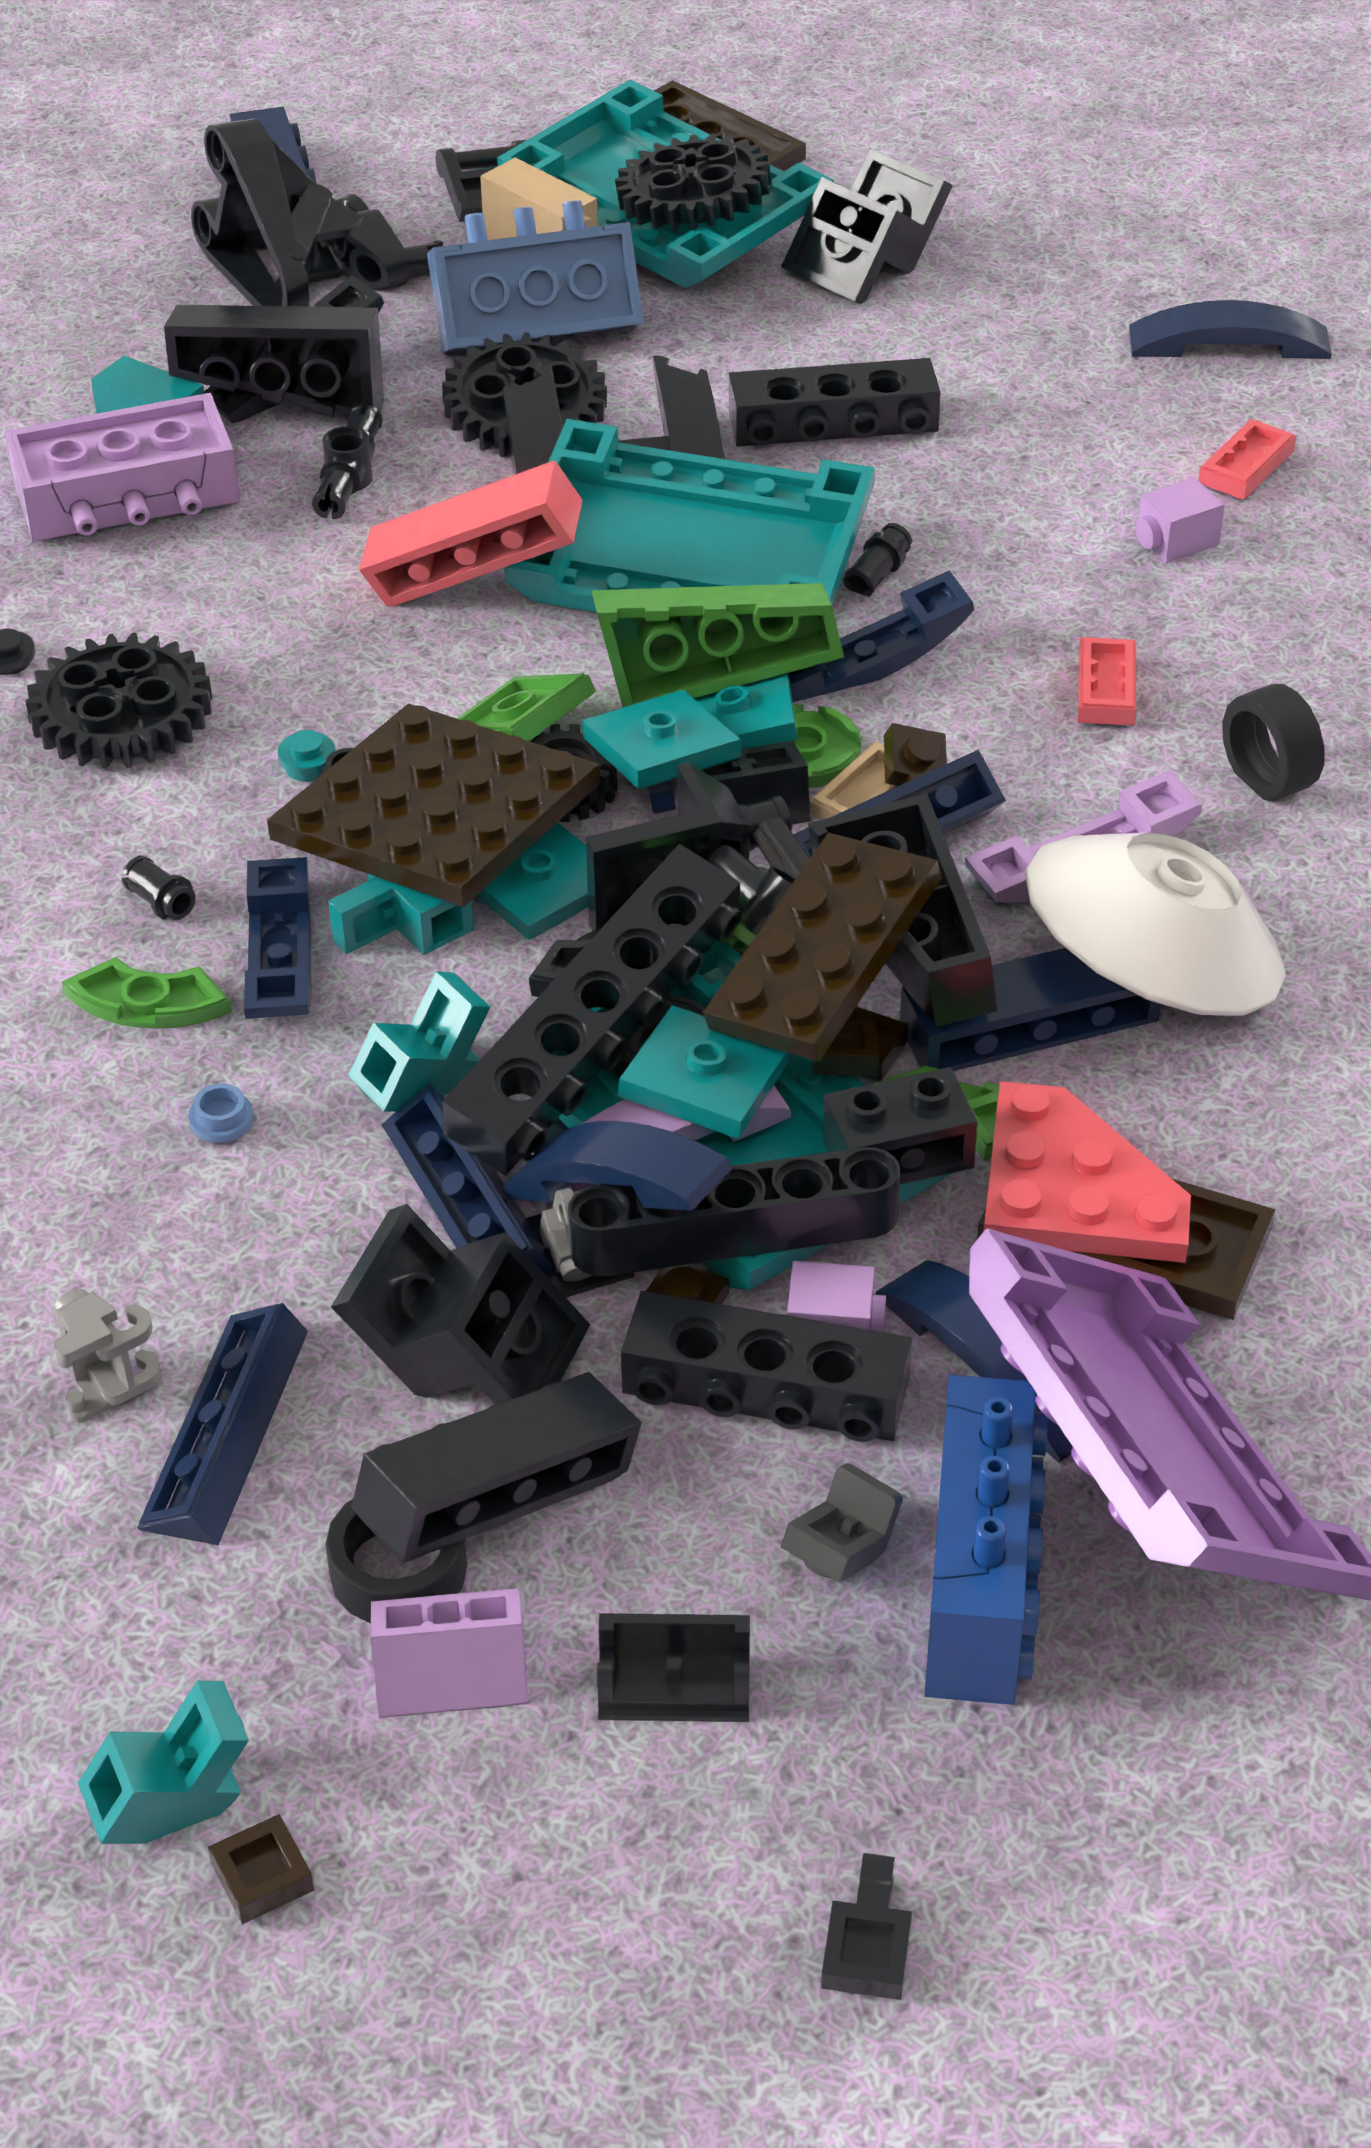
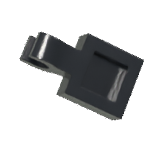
M863 1853L856 1904L832 1900L822 1967L821 1989L897 2000L902 1999L912 1911L890 1908L895 1857Z

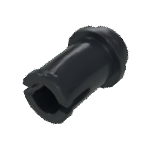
M141 855L130 860L125 866L123 874L128 875L137 883L125 877L121 878L123 886L149 902L154 914L164 920L170 917L173 920H179L187 916L193 909L196 895L191 882L182 875H170L154 864V861Z

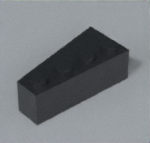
M176 305L164 325L169 376L233 392L236 388L261 394L264 400L280 404L285 400L312 407V412L331 417L333 413L350 417V412L356 405H363V414L368 405L374 406L381 413L384 394L378 308Z

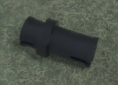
M888 523L882 528L881 532L872 534L863 546V554L844 573L843 582L845 587L850 591L870 597L890 571H897L904 563L906 553L910 550V545L912 544L910 533L899 524Z

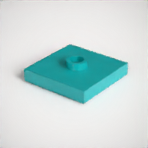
M788 673L741 686H729L719 692L694 698L741 739V749L798 739Z
M684 689L582 720L583 738L638 789L677 778V765L689 762L698 769L703 770L741 757V739Z
M557 822L484 888L477 897L525 938L531 940L588 908L586 844Z
M672 1005L620 1077L618 1096L739 1139L787 1066L789 1053L710 1030L704 1016Z

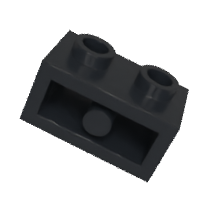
M951 1067L824 1094L823 1141L828 1152L863 1147H875L885 1150L893 1155L900 1165V1184L973 1169L975 1167L978 1121Z

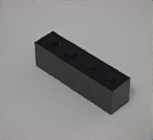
M586 1372L559 1383L548 1384L540 1390L507 1402L496 1403L485 1410L455 1421L438 1424L430 1430L392 1444L381 1445L370 1452L364 1453L351 1509L402 1563H406L613 1481L629 1469L642 1422L590 1372Z

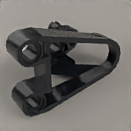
M253 118L213 124L206 128L204 134L205 154L210 168L221 184L219 197L198 200L193 203L191 222L194 236L207 259L253 306L309 307L308 282L340 277L343 273L348 276L353 275L372 289L401 286L407 283L410 276L430 273L427 253L434 247L443 246L441 240L403 247L379 210L371 209L355 212L332 198L333 193L326 187L316 184L272 140L258 119ZM256 250H269L279 273L276 282Z

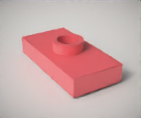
M1250 419L1200 467L1198 481L1207 487L1245 500L1294 452L1296 435Z
M1080 637L1077 723L1134 726L1136 716V640Z

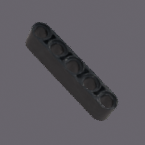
M863 1147L731 1166L732 1170L692 1211L643 1208L632 1186L609 1184L589 1186L574 1194L568 1205L571 1259L575 1267L583 1273L592 1276H611L876 1238L891 1231L898 1221L900 1165L889 1152L875 1147Z

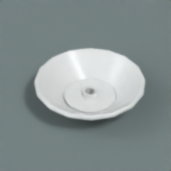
M1160 833L1070 836L1041 846L1026 868L1025 877L1031 906L1051 934L1060 944L1097 974L1146 1000L1197 1015L1244 1016L1275 1002L1286 977L1275 939L1239 881L1228 867L1211 853L1195 844Z

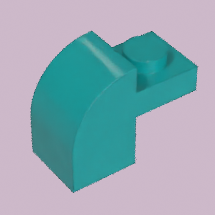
M367 874V882L328 901L333 942L346 955L395 930H398L423 955H426L474 930L472 900L465 907L370 874Z
M436 971L411 1024H372L348 1076L383 1112H397L429 1083L445 1096L481 1060L471 1050V1047L491 1007L454 972Z
M197 1680L164 1732H109L78 1781V1786L101 1844L148 1843L218 1816L238 1798L241 1791L231 1768L249 1742V1739L245 1732L243 1721L237 1714L224 1681Z

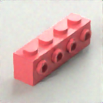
M556 460L371 527L359 571L386 606H396L574 543L583 500Z

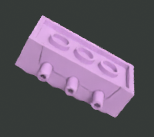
M211 393L5 431L14 485L32 542L76 533L88 536L93 534L96 529L128 523L143 525L153 518L179 513L195 515L201 509L240 502L234 450Z

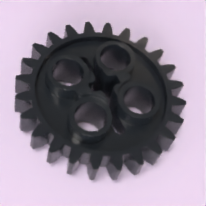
M694 134L690 136L687 142H681L677 138H672V145L664 146L656 143L654 144L655 151L653 152L640 150L638 152L639 159H627V168L618 169L619 178L615 179L620 211L625 210L627 219L636 217L638 225L652 221L653 229L670 224L671 231H676L682 224H688L691 230H696L698 224L706 222L711 227H715L716 219L719 218L733 221L734 212L748 214L750 213L749 204L761 205L762 196L769 195V185H772L770 162H768L767 153H761L759 145L749 147L748 139L734 143L733 135H729L722 140H716L715 134H710L705 140H698V137Z
M528 332L523 334L521 341L515 342L509 334H503V343L498 345L486 338L484 339V350L468 346L467 358L455 356L454 368H447L445 370V382H442L445 418H451V429L453 431L463 430V441L467 443L480 438L481 451L496 445L499 446V456L504 457L510 451L503 401V388L510 386L513 390H516L536 379L537 369L551 365L563 428L566 419L590 423L604 421V411L607 408L604 372H597L596 359L585 361V350L583 348L569 353V341L567 340L553 346L550 345V335H544L539 342H532Z
M131 633L126 642H118L114 634H108L106 644L98 645L90 638L85 639V650L78 651L69 646L65 647L66 659L49 657L47 659L49 670H36L34 672L36 683L27 685L29 699H26L25 702L33 736L35 738H42L45 750L57 747L58 756L61 760L77 753L79 766H85L93 758H100L102 769H107L113 759H121L124 766L129 768L133 764L134 757L140 755L149 763L155 762L154 751L161 749L166 753L174 754L176 753L175 740L191 743L193 741L192 729H204V716L211 715L212 713L210 700L213 699L210 678L206 676L205 664L203 662H195V655L192 650L180 653L179 643L176 641L160 647L159 636L154 635L145 643L138 642L137 633Z

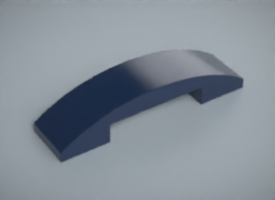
M1240 300L1195 302L1161 310L1129 324L1132 357H1182L1183 344L1279 345L1281 358L1331 359L1332 356L1328 331L1325 325L1302 313L1267 303Z
M950 570L901 592L900 597L903 610L840 638L844 658L788 673L793 702L879 681L901 670L932 650L954 632L975 610L973 601Z
M307 857L247 861L249 939L248 970H245V1019L309 1015L312 978L310 891Z
M596 1121L571 1127L555 1136L508 1181L503 1191L509 1200L553 1202L555 1192L567 1188L571 1183L627 1185L633 1187L643 1208L692 1211L732 1170V1167L727 1157L703 1144L674 1132L634 1122Z
M926 1260L876 1291V1295L886 1296V1306L916 1334L921 1336L928 1331L933 1333L980 1377L1028 1381L1025 1375L1013 1367L1001 1352L1002 1341L969 1294L968 1275L944 1264ZM1035 1401V1410H1034V1411L1042 1412V1411L1039 1409V1407L1037 1406L1036 1401ZM1048 1418L1046 1452L1060 1463L1071 1455L1073 1446L1059 1425Z

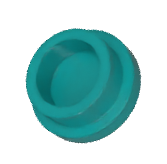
M313 730L297 731L280 743L278 747V760L280 765L286 770L287 775L292 779L302 782L315 781L321 776V770L326 764L327 757L335 751V745L328 736Z

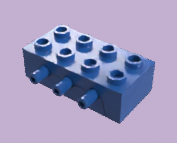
M950 1374L948 1376L924 1697L1015 1705L1017 1679L1032 1680L1035 1636H1037L1040 1603V1590H1037L1041 1567L1043 1529H1040L1041 1515L1038 1514H1043L1046 1470L1043 1469V1457H1032V1455L1045 1456L1048 1417L1042 1412L1034 1411L1035 1390L1029 1381Z

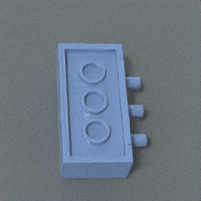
M575 200L562 204L566 228L564 231L537 234L533 208L521 207L514 209L517 237L488 240L484 214L474 213L466 215L465 224L468 243L434 247L427 253L442 352L467 350L468 346L483 348L484 339L486 338L492 340L497 345L502 344L503 334H509L515 342L521 341L523 334L528 332L531 340L535 341L540 340L544 335H550V338L631 328L643 324L630 222L585 228L582 202Z

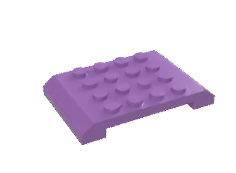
M988 1228L982 1233L970 1248V1296L1002 1341L1001 1352L1005 1359L1025 1375L1038 1394L1035 1401L1039 1409L1046 1417L1059 1425L1072 1444L1071 1455L1074 1461L1084 1472L1095 1478L1110 1500L1108 1510L1112 1517L1124 1529L1133 1534L1150 1560L1371 1600V1555L1349 1526L1309 1518L1183 1345L1200 1324L1166 1278Z

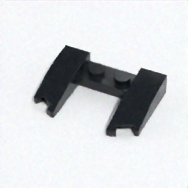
M653 356V370L664 436L619 440V443L725 459L716 406L707 370L700 368L698 374L669 366V358ZM551 365L537 369L536 379L516 390H513L510 386L503 388V401L514 475L548 463L563 429Z

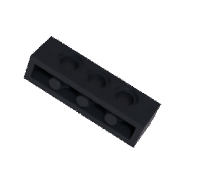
M931 358L729 372V415L736 447L939 431L941 391Z
M640 1291L621 1350L622 1393L635 1395L641 1401L651 1405H663L668 1402L702 1407L707 1412L719 1417H732L736 1414L770 1419L778 1426L786 1429H801L809 1426L841 1432L845 1437L859 1442H867L875 1438L894 1442L910 1379L912 1337Z

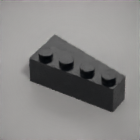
M927 793L808 823L813 854L826 835L832 833L938 860L942 879L885 964L935 1027L998 1011L991 956Z

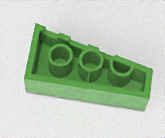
M822 583L591 590L623 708L683 689L693 698L719 692L729 686H741L844 658L832 604Z

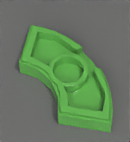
M114 957L62 981L64 994L81 1009L98 1018L125 1026L151 1029L184 1027L207 1022L232 1012L230 1000L200 966L177 973L145 972L133 969L117 957Z

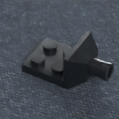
M689 762L677 765L678 815L586 837L589 925L592 931L601 929L679 844L706 861L709 860L716 849L723 845L735 848L749 860V852L758 848L753 840V833L759 828L761 820L765 818L772 820L779 817L792 830L790 814L784 799L777 795L769 797L764 801L748 805H738L731 791L725 785Z

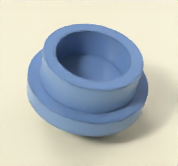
M213 1084L197 1093L189 1110L188 1118L190 1128L198 1138L212 1143H225L236 1140L247 1133L253 1124L254 1114L250 1101L243 1095L240 1089L229 1084Z

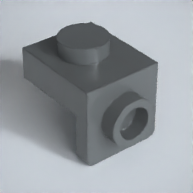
M846 1463L836 1469L826 1501L788 1523L781 1548L803 1560L806 1567L813 1573L826 1578H832L841 1583L876 1561L886 1550L903 1497L897 1490L854 1465Z

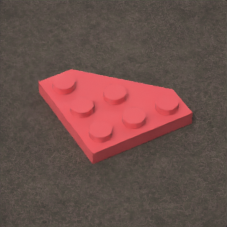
M1000 1081L984 1231L988 1228L1073 1252L1186 1263L1191 1195L1065 1087Z

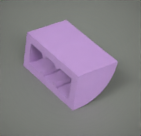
M519 1588L371 1601V1643L378 1717L529 1704Z

